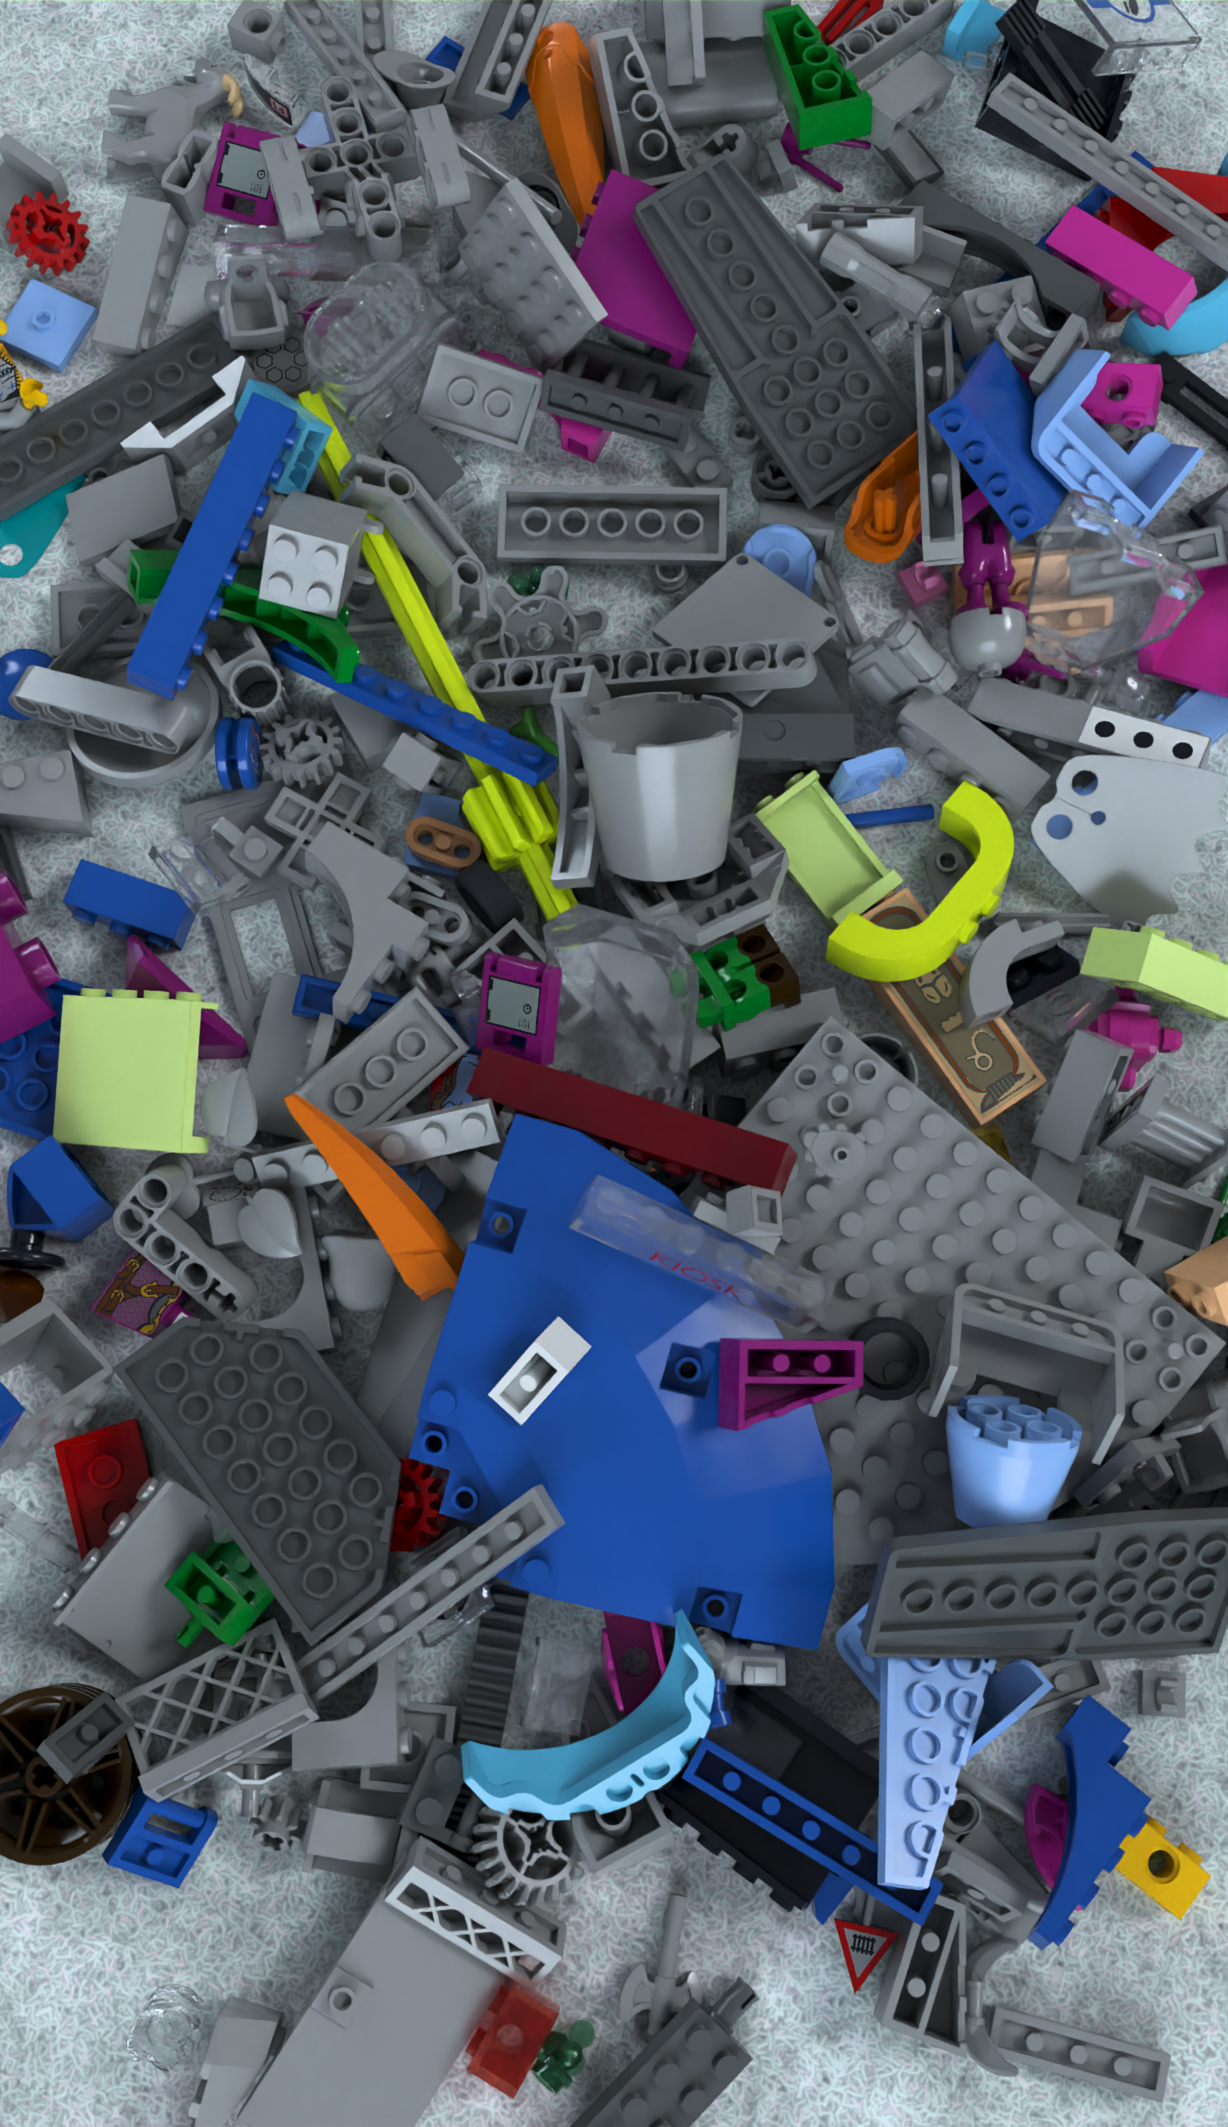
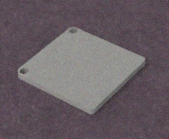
M740 553L734 556L653 627V637L666 647L794 637L806 641L812 653H814L837 632L839 620L835 615L751 556ZM743 561V562H746L747 564H745V565H739L738 562ZM829 622L833 623L834 626L828 627L824 624ZM796 658L790 662L788 667H797L805 659ZM765 661L754 662L749 667V670L759 669ZM716 664L712 667L710 673L719 672L725 664ZM773 689L729 693L745 705L753 707Z

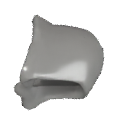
M368 1227L364 1233L340 1229L322 1236V1245L329 1257V1281L336 1300L343 1307L352 1311L363 1312L378 1308L393 1289L397 1267L373 1228Z

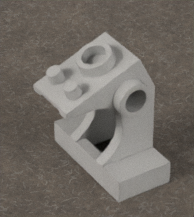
M1016 297L1012 305L1005 301L1000 308L1003 312L999 311L990 323L987 332L992 336L988 344L996 340L1014 366L1031 374L1029 377L1031 389L1035 397L1038 398L1076 348L1083 349L1089 340L1086 320L1072 313L1061 330L1051 331L1038 325V316L1030 309L1022 307L1020 298ZM1029 340L1046 347L1040 357H1034L1022 351Z

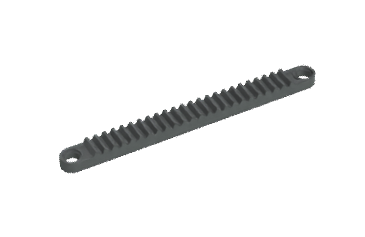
M494 1576L493 1599L488 1610L481 1616L478 1627L474 1657L458 1733L457 1746L459 1747L467 1741H474L498 1748L502 1746L530 1592L511 1587V1581ZM465 1782L461 1786L445 1824V1827L455 1831L473 1791ZM479 1819L478 1824H482V1820ZM473 1834L474 1844L481 1842V1838ZM438 1841L437 1846L473 1868H476V1864L481 1860L482 1853L476 1854L471 1851L470 1854H467Z

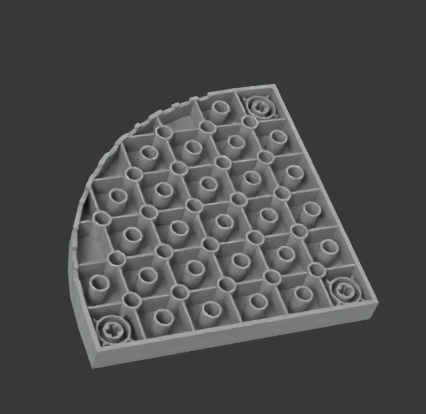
M831 1015L824 1020L736 1126L788 1143L798 1155L781 1198L783 1235L779 1236L781 1240L774 1254L699 1219L713 1233L712 1235L746 1269L784 1338L848 1340L849 1336L861 1323L875 1317H893L911 1324L923 1336L929 1349L930 1367L926 1378L920 1387L909 1396L900 1400L882 1401L866 1395L857 1388L816 1404H811L832 1469L834 1565L878 1564L884 1542L893 1537L974 1529L958 1519L955 1514L945 1428L948 1405L955 1407L960 1405V1399L963 1396L990 1394L1020 1398V1404L1035 1407L1046 1414L1048 1408L1058 1409L1056 1397L976 1374V1380L970 1390L966 1392L948 1391L937 1418L928 1415L932 1367L948 1308L959 1285L965 1283L977 1284L1105 1321L1114 1326L1122 1335L1125 1417L1100 1465L1091 1463V1431L1082 1429L1079 1451L1051 1511L1074 1498L1073 1492L1130 1440L1147 1438L1174 1409L1226 1344L1208 1327ZM822 1123L828 1124L830 1130H835L837 1124L843 1123L846 1125L848 1132H852L854 1135L862 1132L866 1137L864 1146L867 1155L863 1169L855 1177L845 1180L841 1186L833 1184V1178L828 1177L826 1174L821 1177L815 1175L814 1169L817 1167L815 1161L808 1163L804 1160V1154L810 1150L803 1145V1136L810 1131L819 1133L818 1127ZM695 1176L679 1197L690 1208L696 1194L706 1198L710 1191L726 1199L727 1192L736 1188L726 1186L725 1191H719L700 1182L702 1177ZM880 1333L871 1337L864 1345L863 1369L873 1381L881 1384H893L902 1380L909 1372L912 1364V1352L908 1343L900 1336L893 1333ZM686 1361L681 1364V1372L687 1377H692L697 1373V1367L693 1362Z

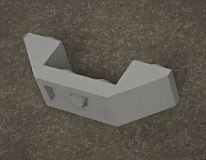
M243 355L212 376L223 397L164 439L150 421L120 442L132 462L137 465L158 455L165 454L171 461L173 471H188L230 441L238 425L234 412L248 379L258 381Z

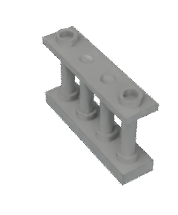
M1154 1075L1114 1111L1098 1146L1114 1153L1122 1145L1128 1146L1131 1143L1186 1170L1179 1186L1188 1189L1197 1182L1203 1183L1208 1175L1228 1163V1128L1222 1129L1171 1104V1098L1165 1096L1171 1082Z

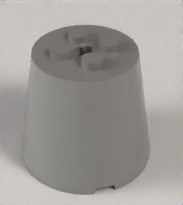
M649 692L609 699L591 706V715L580 714L576 720L577 737L606 866L620 876L653 882L690 879L707 874L721 866L726 858L743 728V714L740 708L730 701L706 694L701 696V701L682 700L681 692Z

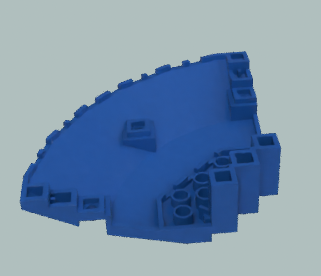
M515 1114L486 1195L487 1200L476 1240L469 1242L431 1363L416 1417L419 1420L408 1457L451 1470L439 1513L481 1526L528 1490L542 1484L566 1524L494 1575V1577L511 1581V1587L550 1599L676 1627L674 1613L683 1609L688 1621L731 1633V1637L818 1650L835 1588L832 1469L812 1405L808 1404L788 1411L789 1413L783 1416L772 1417L752 1424L751 1427L741 1431L718 1427L720 1338H784L776 1321L760 1297L746 1269L712 1235L713 1233L697 1217L691 1214L689 1207L674 1190L661 1184L642 1172L638 1167L623 1160L579 1130L522 1114ZM499 1216L505 1217L509 1221V1229L505 1233H501L495 1228V1220ZM658 1252L660 1254L657 1257H663L659 1259L665 1264V1266L657 1259V1257L653 1260L649 1259H651ZM679 1262L682 1263V1264H681L679 1267H677L675 1270H671V1269H672L673 1267H675ZM681 1268H692L684 1270L686 1275L681 1272ZM700 1272L704 1273V1274L707 1276V1278H708L706 1281H698V1280H694V1279H699V1280L705 1279L704 1275L701 1274ZM711 1279H717V1280H714V1282H715L717 1285H715V1284L711 1281ZM730 1286H733L731 1290H735L732 1292L729 1290L727 1293H723ZM559 1316L592 1347L529 1418L520 1425L488 1394L530 1345ZM686 1361L693 1362L697 1367V1373L692 1377L683 1375L681 1372L682 1363ZM713 1599L720 1600L724 1605L723 1611L720 1613L711 1612L707 1605L708 1602Z

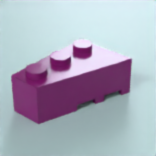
M720 1338L718 1427L741 1431L763 1420L788 1414V1411L808 1404H816L863 1387L864 1341L844 1339Z

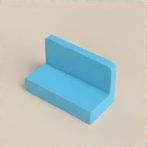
M964 0L946 29L941 53L975 70H979L1002 35L995 23L1006 11L989 4L988 0Z

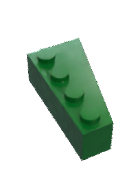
M796 4L763 12L764 50L799 151L871 135L872 97L866 90L861 91L857 86V78L851 70H845L839 63L838 54L832 46L827 47L821 40V32L801 6Z

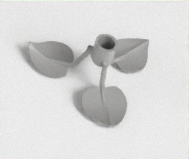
M246 1068L236 1069L212 1082L204 1090L200 1099V1115L206 1130L213 1136H223L224 1146L245 1151V1153L239 1155L234 1167L193 1178L191 1160L183 1154L172 1152L163 1154L153 1160L147 1168L145 1175L164 1163L175 1164L181 1168L187 1179L186 1188L171 1210L183 1220L194 1216L199 1208L200 1194L196 1185L235 1175L246 1184H255L246 1195L249 1205L242 1208L237 1216L241 1237L252 1250L261 1255L271 1258L294 1257L304 1252L299 1240L296 1214L290 1200L280 1190L261 1188L252 1156L258 1151L271 1149L272 1147H262L260 1144L249 1145L257 1130L256 1102ZM156 1179V1185L159 1190L167 1193L165 1184Z

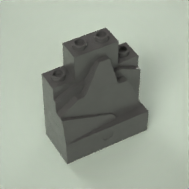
M829 638L813 653L818 670L814 680L807 686L773 689L753 707L745 705L729 692L706 694L730 701L742 711L743 728L737 773H799L801 771L803 773H811L813 770H816L818 773H836L842 762L855 758L854 713H850L846 642H836L834 639ZM703 694L690 695V700L701 701Z

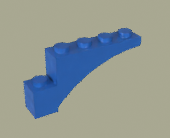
M1089 1694L1081 1701L1055 1736V1739L1062 1744L1068 1784V1823L1064 1852L1055 1884L1043 1912L1027 1936V1939L1041 1951L1052 1942L1057 1946L1061 1945L1075 1925L1068 1919L1077 1905L1084 1910L1090 1904L1100 1889L1094 1883L1103 1869L1110 1873L1125 1853L1119 1847L1127 1834L1135 1838L1149 1819V1816L1143 1811L1152 1799L1113 1768L1129 1748L1123 1740L1131 1731V1728Z

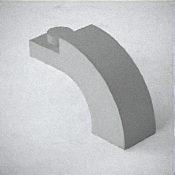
M1015 918L999 926L983 941L967 963L960 982L959 1006L966 1030L1002 1017L1013 1005L1006 984L1009 965L1053 948L1065 935L1059 920L1045 925L1042 920H1039L1021 929Z

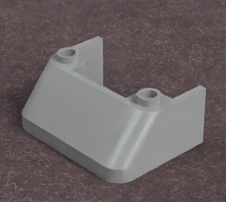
M965 1283L956 1288L948 1308L932 1367L928 1415L937 1418L948 1391L966 1392L970 1390L976 1380V1374L1056 1397L1058 1410L1074 1418L1081 1425L1082 1429L1091 1431V1463L1100 1465L1125 1417L1123 1338L1120 1332L1105 1321L977 1284Z

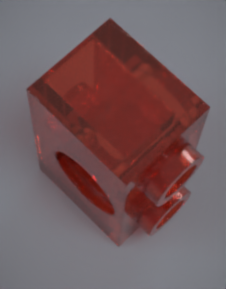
M513 1979L509 1988L501 1984L497 1995L488 2008L490 2012L494 2013L486 2030L479 2026L477 2027L465 2050L466 2053L471 2055L467 2071L512 2099L517 2094L560 2013V2005L536 1990L532 1991ZM506 2024H513L521 2030L523 2038L515 2045H506L499 2039L498 2030Z

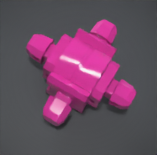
M1114 986L1111 999L1106 1002L1102 1010H1096L1090 1023L1088 1019L1068 1021L1065 1038L1068 1040L1071 1035L1075 1034L1076 1029L1089 1030L1135 1049L1118 1089V1092H1129L1135 1084L1136 1072L1138 1073L1146 1062H1150L1157 1054V1051L1159 1053H1173L1181 1048L1182 1033L1175 1028L1164 1026L1159 1030L1158 1015L1149 1014L1150 1003L1137 1002L1138 994L1136 990Z

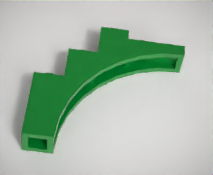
M130 549L127 586L137 604H156L180 550ZM239 569L232 587L225 585L220 597L225 600L220 615L257 626L287 640L321 664L336 683H352L354 667H358L360 662V650L358 644L354 643L346 630L349 623L348 606L344 604L337 618L334 619L259 599L262 570Z

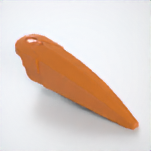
M557 22L541 29L526 66L525 75L528 91L537 112L551 161L570 208L581 229L586 213L594 215L597 206L591 204L598 182L605 183L603 122L589 52L574 26L568 22Z
M918 429L881 461L880 466L865 478L859 487L857 499L852 503L851 515L844 527V544L850 552L863 560L877 564L891 562L899 558L922 531ZM959 461V470H960L961 467H962V464H961V462Z
M296 1093L284 1098L292 1116L335 1172L379 1237L404 1282L414 1290L417 1296H420L422 1301L448 1287L454 1291L465 1254L426 1204L375 1152L337 1121Z

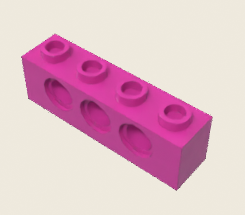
M1106 362L1097 374L1094 388L1080 406L1099 426H1103L1105 423L1122 424L1128 428H1141L1144 425L1155 426L1163 387L1161 365ZM1014 366L1032 391L1029 381L1031 374ZM1126 394L1121 400H1111L1114 395Z

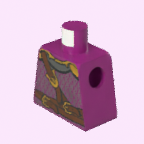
M135 1248L90 1308L93 1312L151 1339L155 1338L183 1316L197 1318L183 1308L191 1295Z

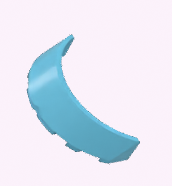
M1228 152L1222 161L1217 175L1228 177ZM1228 277L1213 291L1191 302L1169 331L1158 324L1156 327L1147 325L1138 317V312H1132L1126 321L1119 342L1150 358H1158L1164 351L1170 356L1192 353L1204 354L1218 349L1221 344L1228 341Z
M683 1609L674 1613L676 1622L674 1647L662 1678L644 1702L627 1717L594 1736L552 1748L517 1750L467 1741L461 1745L464 1782L491 1809L508 1814V1808L540 1813L547 1820L556 1821L571 1820L570 1813L596 1809L601 1815L618 1810L641 1800L647 1792L659 1789L689 1762L688 1754L700 1737L704 1739L711 1723L708 1713L711 1712L714 1698L715 1678L712 1664Z

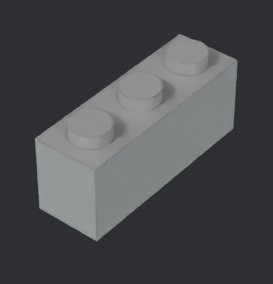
M922 50L909 59H903L895 70L888 75L886 73L883 74L875 85L866 90L872 97L871 135L863 137L882 151L944 103L955 74Z
M1076 1029L1075 1034L1071 1035L1064 1045L1063 1057L1065 1058L1060 1071L1052 1077L1048 1085L1047 1093L1050 1096L1044 1110L1038 1113L1033 1122L1032 1131L1035 1133L1031 1143L1073 1163L1089 1162L1135 1049L1093 1031Z

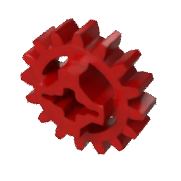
M36 191L33 199L25 194L19 204H14L10 212L11 216L6 223V228L11 230L7 241L8 243L18 245L14 252L16 257L25 255L28 258L26 267L30 268L36 263L39 265L40 274L44 275L48 268H52L54 274L60 276L64 268L68 272H72L76 264L82 262L86 255L85 250L90 244V240L84 237L89 228L88 225L78 223L82 215L80 211L71 213L68 210L70 206L69 200L64 201L61 205L57 203L55 193H52L49 199L46 200L40 191ZM25 220L27 221L26 229L29 231L28 235L25 230Z
M398 1458L403 1465L390 1552H398L400 1550V1552L410 1553L414 1552L415 1545L423 1547L429 1545L427 1533L439 1534L440 1532L435 1521L436 1518H446V1515L439 1513V1503H442L444 1494L437 1493V1488L440 1487L443 1480L438 1477H430L433 1467L430 1465H419V1461L411 1458H405V1460ZM415 1482H416V1483L418 1484V1486L420 1487L421 1492H420L418 1489H416V1484H415Z

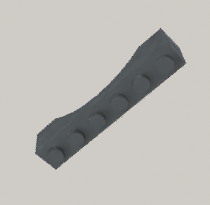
M922 180L898 204L901 206H924L923 225L966 240L967 244L964 254L981 258L994 264L1014 279L1032 275L1046 325L1055 331L1061 330L1072 313L1087 321L1097 311L1100 283L1096 282L1091 276L1083 274L1067 265L1059 257L1052 256L1038 248L1030 240L1023 239L1006 229L1001 223L994 222L977 212L972 206L963 204L948 195L943 189L936 188Z

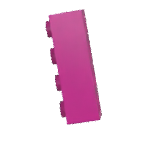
M1075 205L1071 206L1045 241L1050 255L1059 257L1067 265L1083 274L1091 276L1096 282L1101 284L1100 289L1108 294L1107 296L1111 302L1122 309L1128 306L1137 311L1138 317L1151 327H1156L1158 324L1169 331L1197 294L1192 275Z

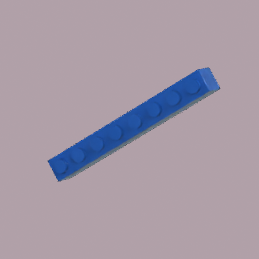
M252 392L126 668L127 682L172 701L178 689L186 690L193 673V669L189 667V664L194 654L201 656L209 637V634L204 632L210 619L215 622L217 621L225 600L220 597L225 585L232 587L239 572L240 564L235 563L240 551L248 552L255 535V530L251 529L256 517L261 519L264 517L271 496L266 495L271 483L278 485L283 475L286 463L281 460L287 449L292 452L297 444L301 429L296 427L297 411Z

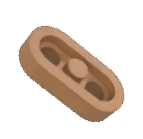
M421 816L412 820L406 828L405 839L408 849L418 858L456 872H462L476 860L482 859L480 840L474 833L429 816ZM426 835L433 838V841L428 845H423L419 842L421 837ZM460 849H466L470 852L468 857L464 859L456 857V853Z

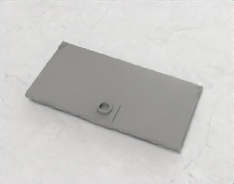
M405 1851L340 1955L333 1962L311 1996L308 2005L237 2114L238 2121L248 2127H415L508 1976L384 1901L386 1891L406 1868L409 1856L408 1851ZM412 1882L403 1891L404 1894L414 1900L428 1898L427 1892ZM456 1909L441 1910L442 1917L450 1922L466 1921L465 1915ZM494 1932L478 1933L479 1939L488 1945L503 1943L502 1937ZM521 1955L515 1956L516 1962L519 1960Z

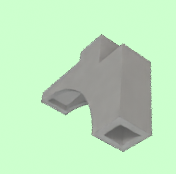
M328 821L305 850L306 870L317 877L334 895L346 916L353 942L351 960L347 973L332 998L333 1016L347 1024L354 1013L361 1014L365 1010L372 996L371 990L377 982L383 984L388 979L394 965L406 971L413 960L418 962L423 958L430 945V940L427 939L429 922L401 907L411 892L409 868Z

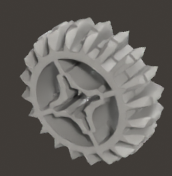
M487 1806L482 1808L479 1816L483 1823L473 1827V1834L481 1838V1842L474 1844L470 1851L476 1854L482 1853L483 1861L476 1864L475 1870H488L490 1875L486 1878L484 1886L490 1888L496 1884L500 1885L497 1898L504 1900L512 1895L513 1905L520 1907L528 1901L530 1907L536 1908L542 1906L544 1900L549 1904L559 1900L560 1893L565 1894L572 1890L574 1886L571 1879L580 1878L582 1873H584L577 1862L586 1860L573 1834L572 1820H547L543 1814L537 1813L534 1818L526 1823L521 1819L514 1821L509 1817L514 1809L508 1808V1814H505ZM552 1830H553V1832H554V1835H555V1838H556V1842H555L554 1839H553ZM503 1842L506 1844L508 1848L509 1858H507V1855L505 1853ZM533 1864H537L540 1867L546 1865L551 1869L543 1880L531 1879L523 1875L525 1870L532 1867Z

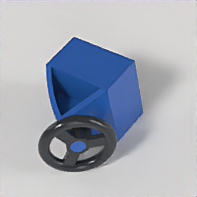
M51 1134L9 1166L7 1211L9 1224L13 1230H11L10 1247H0V1266L34 1271H61L66 1267V1261L61 1256L43 1252L45 1237L79 1243L108 1221L116 1210L72 1151Z

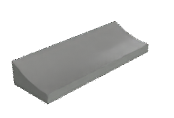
M499 484L498 563L660 564L670 566H724L726 564L727 488Z

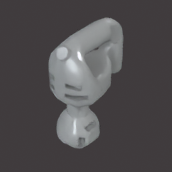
M478 924L473 928L470 937L463 944L447 946L443 950L439 946L433 945L427 950L420 961L413 960L406 971H404L410 988L412 989L417 986L432 1005L449 1009L468 995L469 989L459 975L454 972L456 968L452 962L464 954L475 953L484 945L481 941L487 938L485 930ZM422 972H429L435 978L441 988V994L438 997L421 976Z

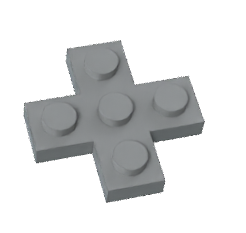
M337 772L317 804L284 786L264 817L267 825L295 839V842L277 869L279 875L314 893L320 880L306 870L305 850L328 821L383 853L387 847L386 840L356 825L373 797L372 789Z

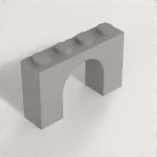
M306 1186L283 1191L282 1193L287 1196L294 1208L299 1240L304 1251L298 1255L303 1267V1286L297 1300L284 1313L273 1318L246 1324H255L264 1328L284 1330V1328L299 1329L303 1331L320 1355L339 1352L337 1341L344 1340V1333L340 1316H333L330 1300L336 1298L329 1281V1275L325 1276L323 1260L329 1259L321 1241L322 1236L325 1235L318 1236L315 1220L322 1219L318 1196H311ZM246 1198L207 1206L213 1245L218 1250L226 1251L248 1246L241 1237L237 1224L239 1211L249 1205Z
M385 1581L382 1592L325 1636H333L400 1585L394 1581ZM291 1620V1633L304 1638ZM406 1639L377 1660V1684L370 1700L360 1711L341 1720L312 1722L292 1733V1770L304 1773L406 1765V1754H411L412 1732L410 1726H405L404 1708H410L411 1705L409 1681H404L403 1663H408L410 1659L409 1639Z

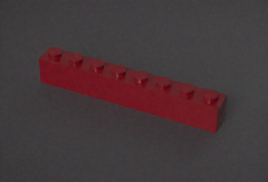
M487 1047L483 1049L466 1091L476 1101L491 1098L498 1117L501 1111L514 1116L518 1113L579 1130L606 1147L609 1151L611 1147L624 1151V1157L630 1161L647 1166L649 1160L663 1164V1171L680 1178H686L687 1173L702 1177L700 1181L702 1184L719 1191H725L726 1186L737 1189L751 1185L780 1191L782 1198L798 1156L788 1143Z

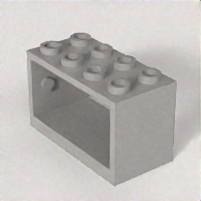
M50 1297L0 1327V1376L28 1358H31L64 1394L12 1429L0 1448V1475L9 1468L13 1472L22 1468L34 1456L33 1452L43 1446L45 1449H49L66 1434L65 1430L75 1424L79 1428L86 1424L97 1412L95 1405L110 1391L107 1385L115 1373L113 1365Z

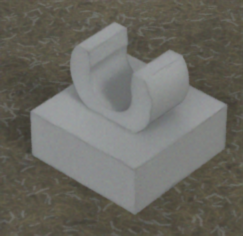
M779 138L766 144L770 159L762 160L754 166L763 190L773 187L778 181L784 193L798 188L792 166Z
M1139 1669L1138 1714L1185 1718L1186 1673Z

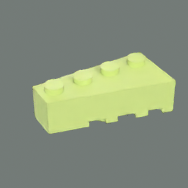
M1141 926L1140 932L1093 927L1080 974L1091 978L1110 979L1109 984L1144 992L1143 995L1149 998L1173 1003L1176 1007L1217 1021L1228 1022V961L1219 962V954L1201 949H1196L1195 952L1192 950V943L1176 938L1166 940L1164 939L1166 932L1152 927Z

